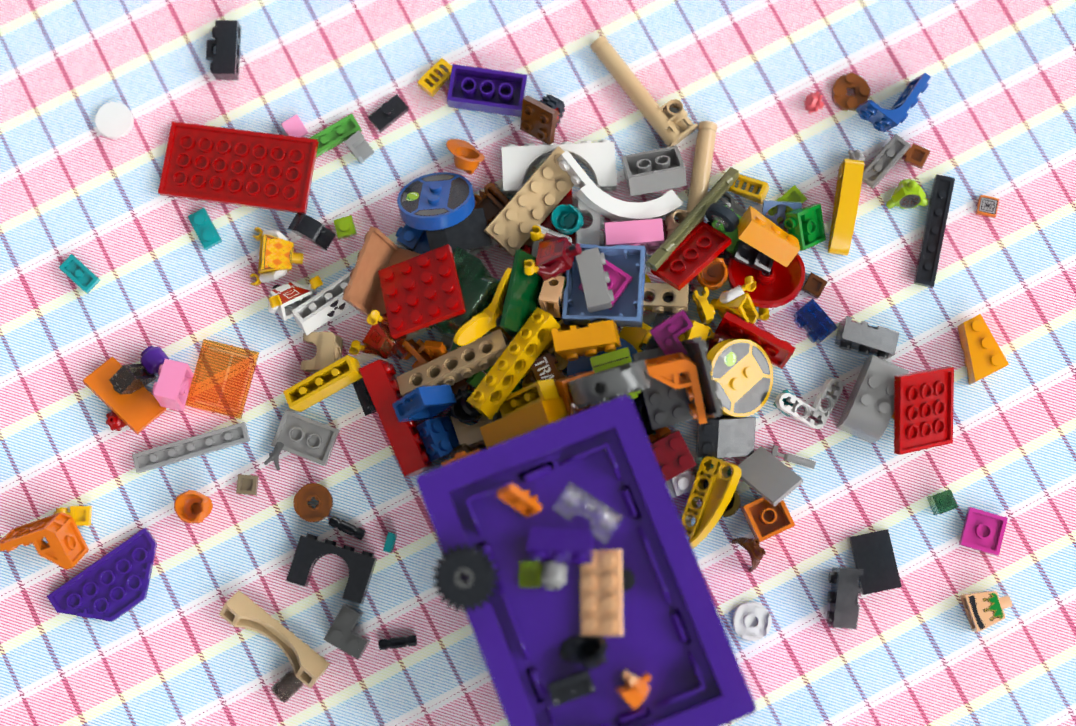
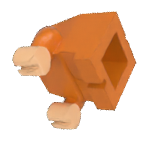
M624 670L621 677L626 683L622 687L618 686L615 691L632 708L636 709L646 698L650 690L647 683L652 677L645 672L640 678L637 675H631L628 670Z

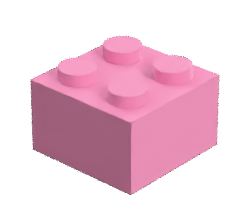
M165 359L164 363L159 367L158 382L154 383L152 393L161 407L184 412L195 376L188 363Z

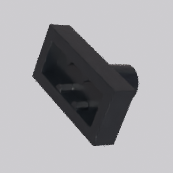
M396 94L389 101L382 104L368 118L381 133L409 111V107Z

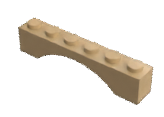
M239 590L224 604L219 613L233 627L255 631L273 641L289 659L295 677L310 689L322 677L330 665L324 657L316 653L308 644L301 641L293 632L285 628L278 620L270 616L262 607H259Z

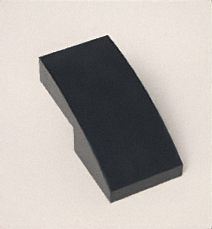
M742 240L737 241L731 259L766 273H770L774 262L772 258Z

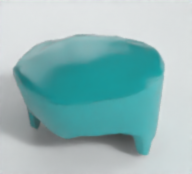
M561 204L551 214L553 226L559 233L564 235L574 234L584 223L582 213L571 204Z

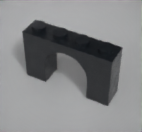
M309 533L306 536H300L286 581L308 587L316 562L325 555L336 554L344 559L349 569V577L342 599L363 604L377 562V558H373L374 554L364 550L362 554L354 552L355 548L344 545L341 548L336 546L337 542L325 539V542L318 541V536Z

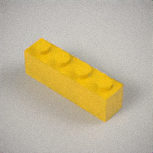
M346 355L284 390L283 393L289 408L302 412L361 379L359 361L350 355Z

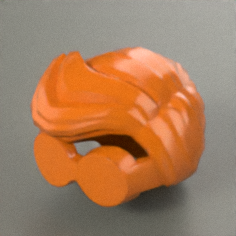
M716 257L696 275V279L703 288L707 287L708 290L719 289L728 278L727 265L723 258Z
M195 490L181 493L176 497L174 503V510L179 519L191 524L202 523L213 509L212 500Z

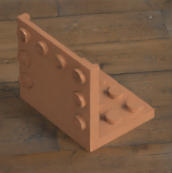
M370 226L369 232L365 234L362 250L357 255L355 268L350 273L348 286L343 291V300L367 317L371 314V311L378 310L380 316L387 318L378 271L421 254L399 248L378 228Z

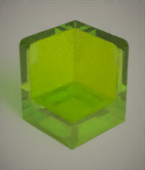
M519 562L520 588H541V562Z

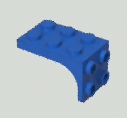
M925 72L911 80L891 110L881 108L872 100H868L856 108V112L859 113L860 118L871 122L876 130L886 132L899 123L904 122L908 116L907 111L909 108H913L918 102V95L923 93L929 86L927 82L931 76Z

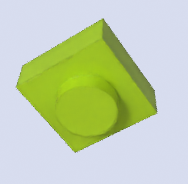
M352 215L333 220L338 239L357 235Z

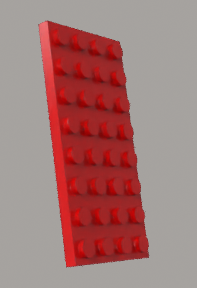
M172 121L158 194L306 214L319 141L317 139Z

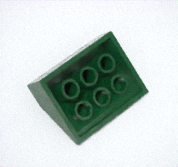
M516 249L500 327L511 337H515L536 308H540L538 299L544 283V279L537 275L536 272L530 276L525 274L524 261L533 260L535 263L536 257L519 249Z

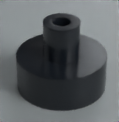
M623 569V579L626 578V582H623V591H627L634 586L635 576L631 571Z

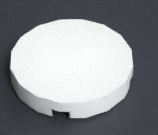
M109 102L99 108L96 113L95 123L103 136L109 139H119L130 133L134 118L126 105L120 102Z
M746 602L734 611L732 626L735 633L742 639L758 641L769 633L772 626V618L762 604Z

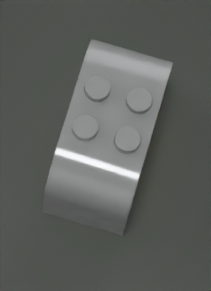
M870 355L866 358L836 428L871 444L877 442L885 432L894 412L895 376L907 374L909 371L875 355Z

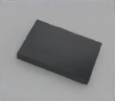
M888 529L849 537L856 569H864L863 575H859L862 595L902 587Z

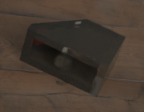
M142 364L123 365L109 381L112 383L114 390L123 395L132 394L154 381L157 377L155 374L148 373Z

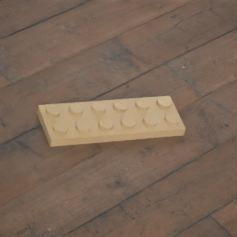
M559 146L552 151L484 229L511 256H514L516 249H520L530 237L532 226L540 225L574 186L571 176L566 171H563L558 164L557 159L564 153Z

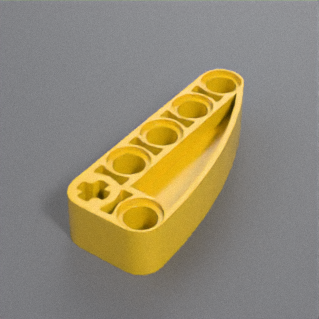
M844 158L839 166L828 253L848 256L858 210L864 161Z
M710 456L702 459L681 518L692 549L706 538L729 505L741 477L739 466ZM729 468H731L732 474L728 477L727 471ZM707 480L708 487L705 489L704 482ZM701 498L702 505L698 507L697 502ZM694 517L696 521L692 526L691 519Z

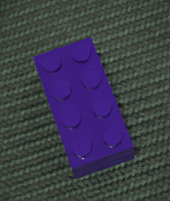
M453 64L447 96L448 107L521 117L522 102L527 88V74Z

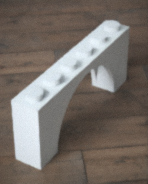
M585 140L575 144L565 141L561 144L552 143L551 145L543 143V145L526 143L524 146L507 144L505 147H501L503 192L505 196L515 195L524 185L529 171L538 162L546 159L557 146L564 152L568 150L574 159L583 163L592 173L597 187L602 191H616L615 142H610V140H600L597 143Z

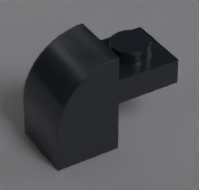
M297 213L288 227L292 232L304 239L310 240L323 250L328 249L336 235L319 221L302 213Z

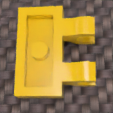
M704 287V291L701 292L702 296L698 294L697 290L694 291L692 301L697 307L696 310L701 324L707 326L714 319L715 309L712 304H709L707 300L709 290L707 287Z

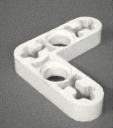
M838 378L827 379L812 406L790 393L778 394L775 404L780 410L812 429H821L826 424L843 391V383ZM831 383H835L836 390H832ZM787 398L786 401L793 405H784L782 399ZM824 398H826L829 403L828 407L825 409H823L821 406V401ZM800 405L805 410L802 416L797 414V408ZM808 417H817V420L819 421L818 424L815 423L813 419Z

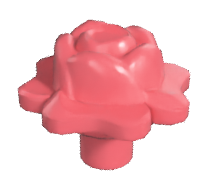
M818 91L806 96L805 110H808L810 114L817 112L818 108L822 109L824 103L821 101L822 95Z

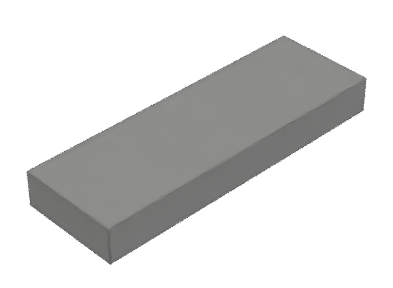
M895 134L865 168L862 181L874 189L911 145Z

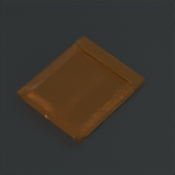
M204 339L185 405L242 419L260 353Z

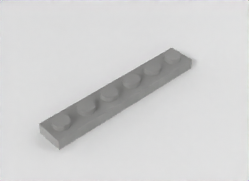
M242 422L132 454L136 473L139 474L249 442L250 438L246 423Z

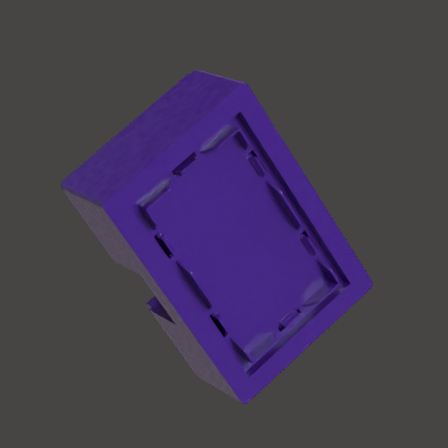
M629 395L620 396L417 477V485L442 551L449 554L448 548L452 547L456 550L457 544H460L462 548H464L465 543H469V548L476 544L478 551L481 548H485L483 554H492L489 560H496L493 567L499 568V571L495 572V576L500 577L499 580H495V584L499 585V588H493L492 591L496 593L495 596H488L491 602L486 603L483 601L484 607L479 608L476 605L475 611H471L470 607H468L466 614L509 726H724L749 716L756 711V705L632 398ZM510 483L518 486L523 491L528 489L530 490V497L538 496L537 502L542 505L541 511L526 518L496 497L497 491ZM530 526L593 530L595 539L594 550L622 549V570H629L635 576L634 586L630 590L623 591L624 636H601L606 639L608 644L606 650L607 663L601 664L595 669H587L589 670L595 692L556 707L552 701L547 684L586 670L580 664L565 662L559 654V647L563 641L569 637L581 635L580 564L564 561L563 563L568 567L567 583L560 590L545 589L539 580L540 566L548 560L535 561L529 559L526 547ZM465 574L462 576V580L467 581L470 579V575ZM624 670H628L631 675H637L640 678L645 672L652 677L647 683L650 690L644 701L636 709L632 708L615 691L618 686L622 687L626 683L621 677Z

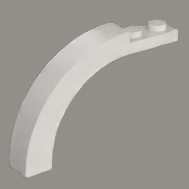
M568 150L557 159L560 168L571 176L572 183L575 186H579L580 190L575 193L579 199L589 208L607 218L616 221L659 219L683 205V202L672 189L663 196L647 202L636 203L616 199L603 192L594 184Z

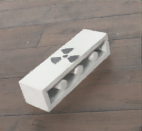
M351 271L291 311L296 324L306 335H309L351 306L343 300V291L348 286Z

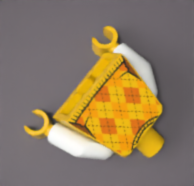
M259 227L254 229L256 232H260L258 236L253 235L257 241H260L258 273L260 276L250 274L251 278H257L255 283H250L251 285L259 286L261 282L275 281L286 276L287 272L292 269V263H303V253L293 252L294 243L290 242L280 231H263Z
M753 276L745 278V285H739L729 291H723L718 299L714 298L710 303L718 311L721 319L726 312L738 315L739 318L746 322L754 324L757 322V319L766 321L770 316L768 308H758V313L749 293L744 292L746 290L752 292L756 289V281L753 282Z

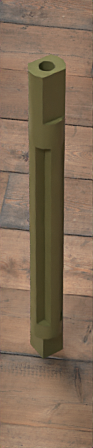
M732 167L729 168L646 261L648 268L657 271L705 216L708 207L716 203L739 177V170Z

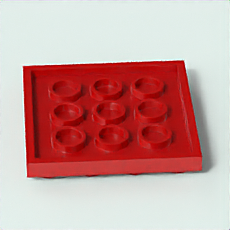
M449 244L378 271L390 334L393 339L466 313L452 248Z
M946 366L896 375L894 382V454L902 455L953 443L954 367Z

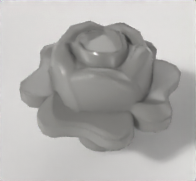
M850 149L848 151L849 159L865 161L866 157L860 150L857 149L853 152Z

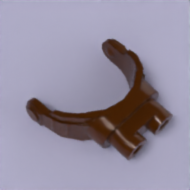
M745 537L735 538L731 541L732 544L737 543L747 550L752 563V567L748 571H754L760 564L762 557L766 554L765 549L759 545L760 541L757 538L749 539Z

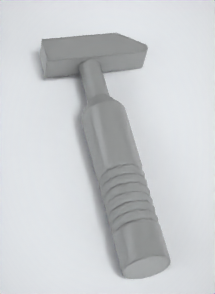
M773 446L771 454L775 457L779 456L786 461L812 469L815 468L816 461L789 453H779V446Z

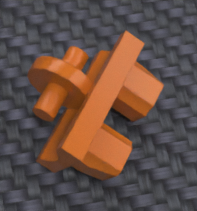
M413 339L405 340L402 344L404 347L400 351L403 354L402 358L405 360H409L412 356L417 359L412 365L413 369L431 361L421 339L417 342Z

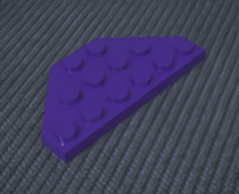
M143 528L47 595L48 600L57 613L114 622L147 598L157 542L149 530Z

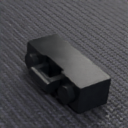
M215 20V27H212V36L215 40H207L206 59L213 60L210 63V72L217 80H239L241 26L238 20Z

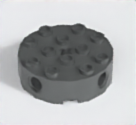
M641 359L570 381L568 386L574 406L580 409L589 405L593 406L603 403L608 399L613 400L632 391L644 390L651 387V379L645 359Z

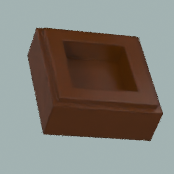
M811 272L801 290L818 299L828 281Z

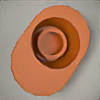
M450 139L446 143V147L454 155L455 166L469 175L473 174L479 163L485 159L482 153L464 140Z

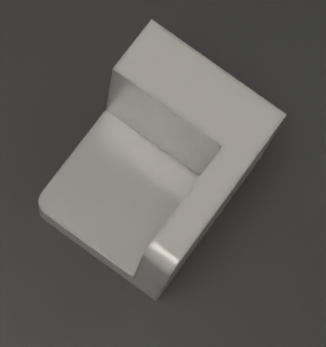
M357 131L344 142L360 164L374 154V150L366 142L360 131Z

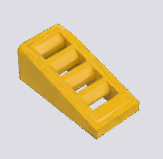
M441 58L417 82L418 86L433 97L451 77L452 65ZM442 65L449 70L447 73L440 68ZM438 70V71H439L440 73H442L444 76H443V77H440V76L436 73V71ZM434 76V77L437 78L439 81L436 82V81L433 80L431 77ZM427 81H430L433 84V86L431 87L429 84H427Z
M739 174L737 178L740 180L738 187H734L735 181L728 191L763 204V200H765L769 191L768 183ZM744 182L747 183L745 189L742 190ZM751 186H754L752 192H749Z

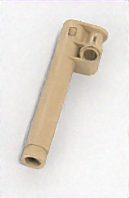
M605 36L599 37L591 44L590 48L596 53L602 64L667 147L677 145L698 128V125L693 124L688 118V113L684 110L680 100L672 99L660 107ZM676 107L679 112L672 113L669 109Z
M699 122L686 210H675L666 216L667 238L708 193L716 140L715 133L718 126L714 122ZM674 216L678 217L679 223L675 221ZM704 217L696 226H698L702 221H704Z

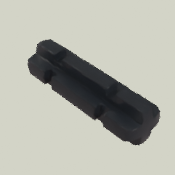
M332 516L328 522L329 526L337 527L338 530L351 536L354 535L359 540H362L365 536V530L356 528L357 526L344 520L340 521L335 516Z
M411 635L407 638L403 636L389 638V640L380 639L378 641L379 649L403 648L407 645L409 647L416 646L417 637L416 635Z

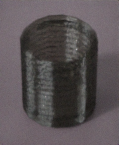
M289 670L271 687V690L280 701L286 703L304 684L295 677L293 671Z

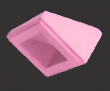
M297 114L281 124L288 136L302 138L309 134Z

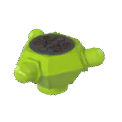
M904 179L899 182L891 199L886 202V207L889 209L895 206L901 209L915 208L919 205L926 207L929 201L926 199L925 192L915 180Z

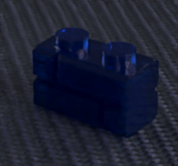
M814 299L810 300L793 315L796 325L799 328L803 327L808 332L806 335L813 343L819 344L838 328Z

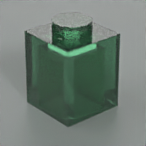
M951 489L927 497L933 515L958 508Z

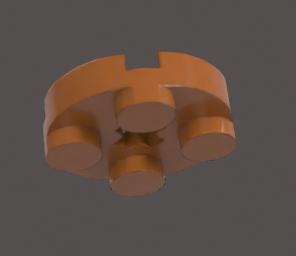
M850 72L840 76L835 81L832 87V100L843 111H856L859 105L868 101L871 90L864 78ZM846 89H853L855 96H848Z
M306 484L294 496L293 505L295 512L305 521H322L330 515L333 508L332 494L326 487L320 484ZM312 497L319 501L316 508L308 505V501H312Z

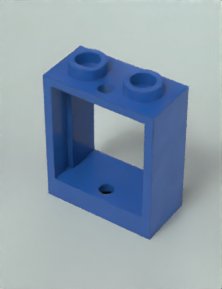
M450 385L417 387L392 405L398 421L406 422L432 419L457 401Z

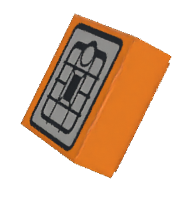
M980 195L976 214L995 218L999 199Z

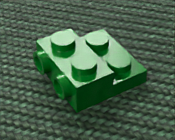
M814 203L805 208L785 213L784 225L788 229V234L795 236L799 240L800 251H804L826 240L821 203Z

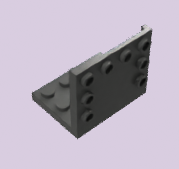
M697 337L680 341L688 353L686 355L696 364L706 417L715 418L722 416L723 404L721 399L717 398L716 391H718L716 380L712 379L711 376L713 367L711 361L707 360L705 352L708 350L705 340ZM660 347L632 354L633 362L665 356ZM650 376L651 387L641 390L651 429L656 430L692 420L693 418L688 407L691 400L686 396L685 388L674 389Z

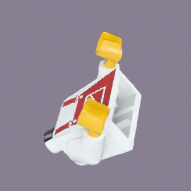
M317 275L311 278L308 286L300 285L294 281L281 286L279 284L274 285L268 298V311L271 314L277 312L284 321L292 318L293 314L291 311L313 297L318 287L323 285L320 276Z

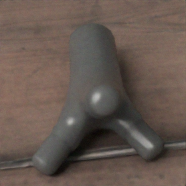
M276 443L264 465L274 461L276 470H280L279 455L284 447L283 443Z

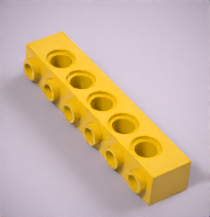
M538 307L467 399V402L479 413L490 420L552 339L551 329H559L561 327L551 314Z

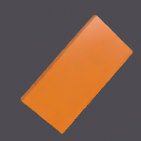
M112 356L83 379V383L138 435L163 414L166 408L161 407L155 396L145 387L131 394L121 381V378L130 373Z

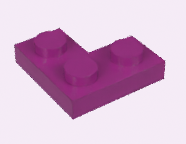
M683 309L649 330L665 355L679 352L685 355L688 354L678 339L679 335L693 327Z

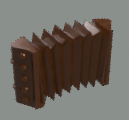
M491 181L484 186V192L479 190V195L474 194V209L484 208L488 226L510 200Z

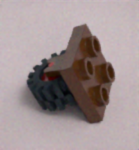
M549 94L540 101L527 95L523 98L520 130L551 145L554 142L557 123H560V118H563L562 113L565 112V104L562 100Z

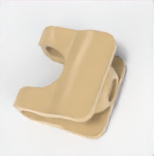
M311 332L309 335L303 333V341L315 344L317 353L313 359L301 362V370L316 373L342 358V337L335 335L333 332Z
M482 415L477 424L469 426L451 416L460 445L466 443L472 450L486 447L480 427L492 423V419L490 420Z

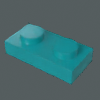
M205 208L187 216L205 250L223 242Z
M73 254L58 267L87 294L101 281Z

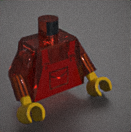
M378 310L371 311V314L367 317V323L372 326L362 341L364 345H361L360 341L354 340L349 348V353L352 355H357L360 351H363V353L377 355L383 359H388L395 354L402 360L409 353L402 346L407 335L393 339L390 334L387 313L380 316Z

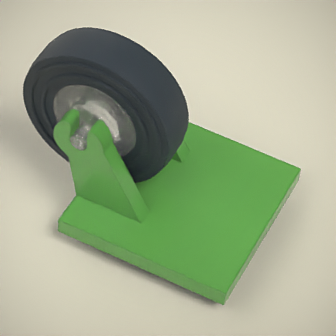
M713 203L706 210V218L715 229L731 238L732 244L725 250L733 254L737 241H740L737 226L741 216L734 213L727 205Z

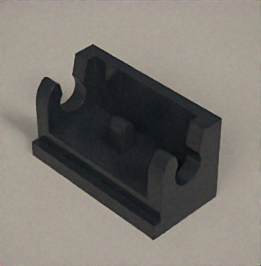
M587 669L547 684L555 707L595 692L589 670Z

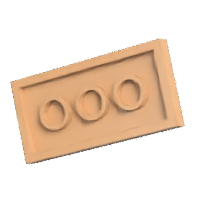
M622 549L594 550L592 563L580 564L581 636H624Z

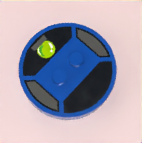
M439 172L427 174L409 182L398 194L397 204L401 219L405 224L418 230L430 231L445 229L466 219L474 209L475 197L472 184L467 178L455 173Z

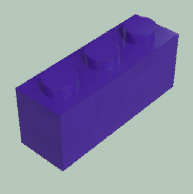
M530 526L526 547L528 557L535 561L552 560L558 563L564 561L577 564L592 563L595 544L593 530Z

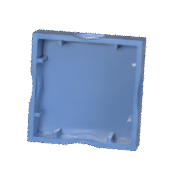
M579 244L582 251L598 247L599 252L604 253L607 261L632 276L633 280L611 310L605 309L589 313L584 292L578 288L582 282L577 259L574 256L572 268L566 271L567 282L564 291L562 313L564 324L588 325V323L613 320L618 327H642L647 254L645 246L616 245L605 247L595 244Z

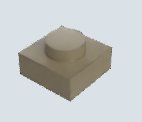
M238 474L236 494L257 496L259 476Z

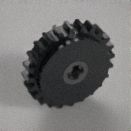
M465 543L464 548L457 544L456 550L449 547V554L442 552L441 555L444 559L436 560L439 567H433L437 575H433L432 579H436L437 583H434L432 586L439 589L435 594H442L443 597L440 601L444 602L447 600L448 608L455 605V611H458L460 607H462L463 612H467L468 607H470L471 611H475L476 605L479 608H483V601L490 603L491 601L488 596L496 595L492 591L493 588H499V585L495 584V580L500 579L499 576H495V572L499 571V568L493 567L496 560L490 561L489 558L492 554H483L485 548H481L478 551L476 544H473L471 548H469V543ZM465 574L470 575V579L467 581L462 580V576Z

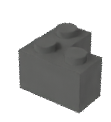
M344 604L323 640L352 657L360 659L370 640L354 632L363 613Z

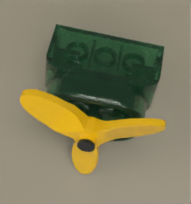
M457 246L453 252L466 313L428 327L431 329L434 327L440 333H453L455 335L453 341L459 346L470 344L488 331L492 333L498 329L503 331L508 341L512 340L513 337L500 327L503 304L512 269L507 268L500 281L491 276V273L479 258Z

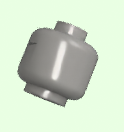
M552 560L541 564L539 580L545 589L560 590L567 583V565L563 562L558 563Z

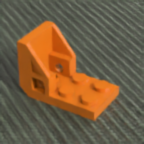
M682 352L646 359L645 363L649 376L674 389L685 388L686 396L691 400L688 407L693 420L696 419L699 425L707 423L697 368L693 360Z
M63 512L12 528L0 540V552L4 550L10 552L19 545L27 546L33 543L40 556L66 570L73 568L89 551L73 517ZM44 537H46L48 543L43 540Z

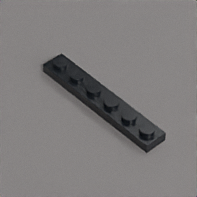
M938 174L934 177L913 284L929 288L934 287L955 178Z

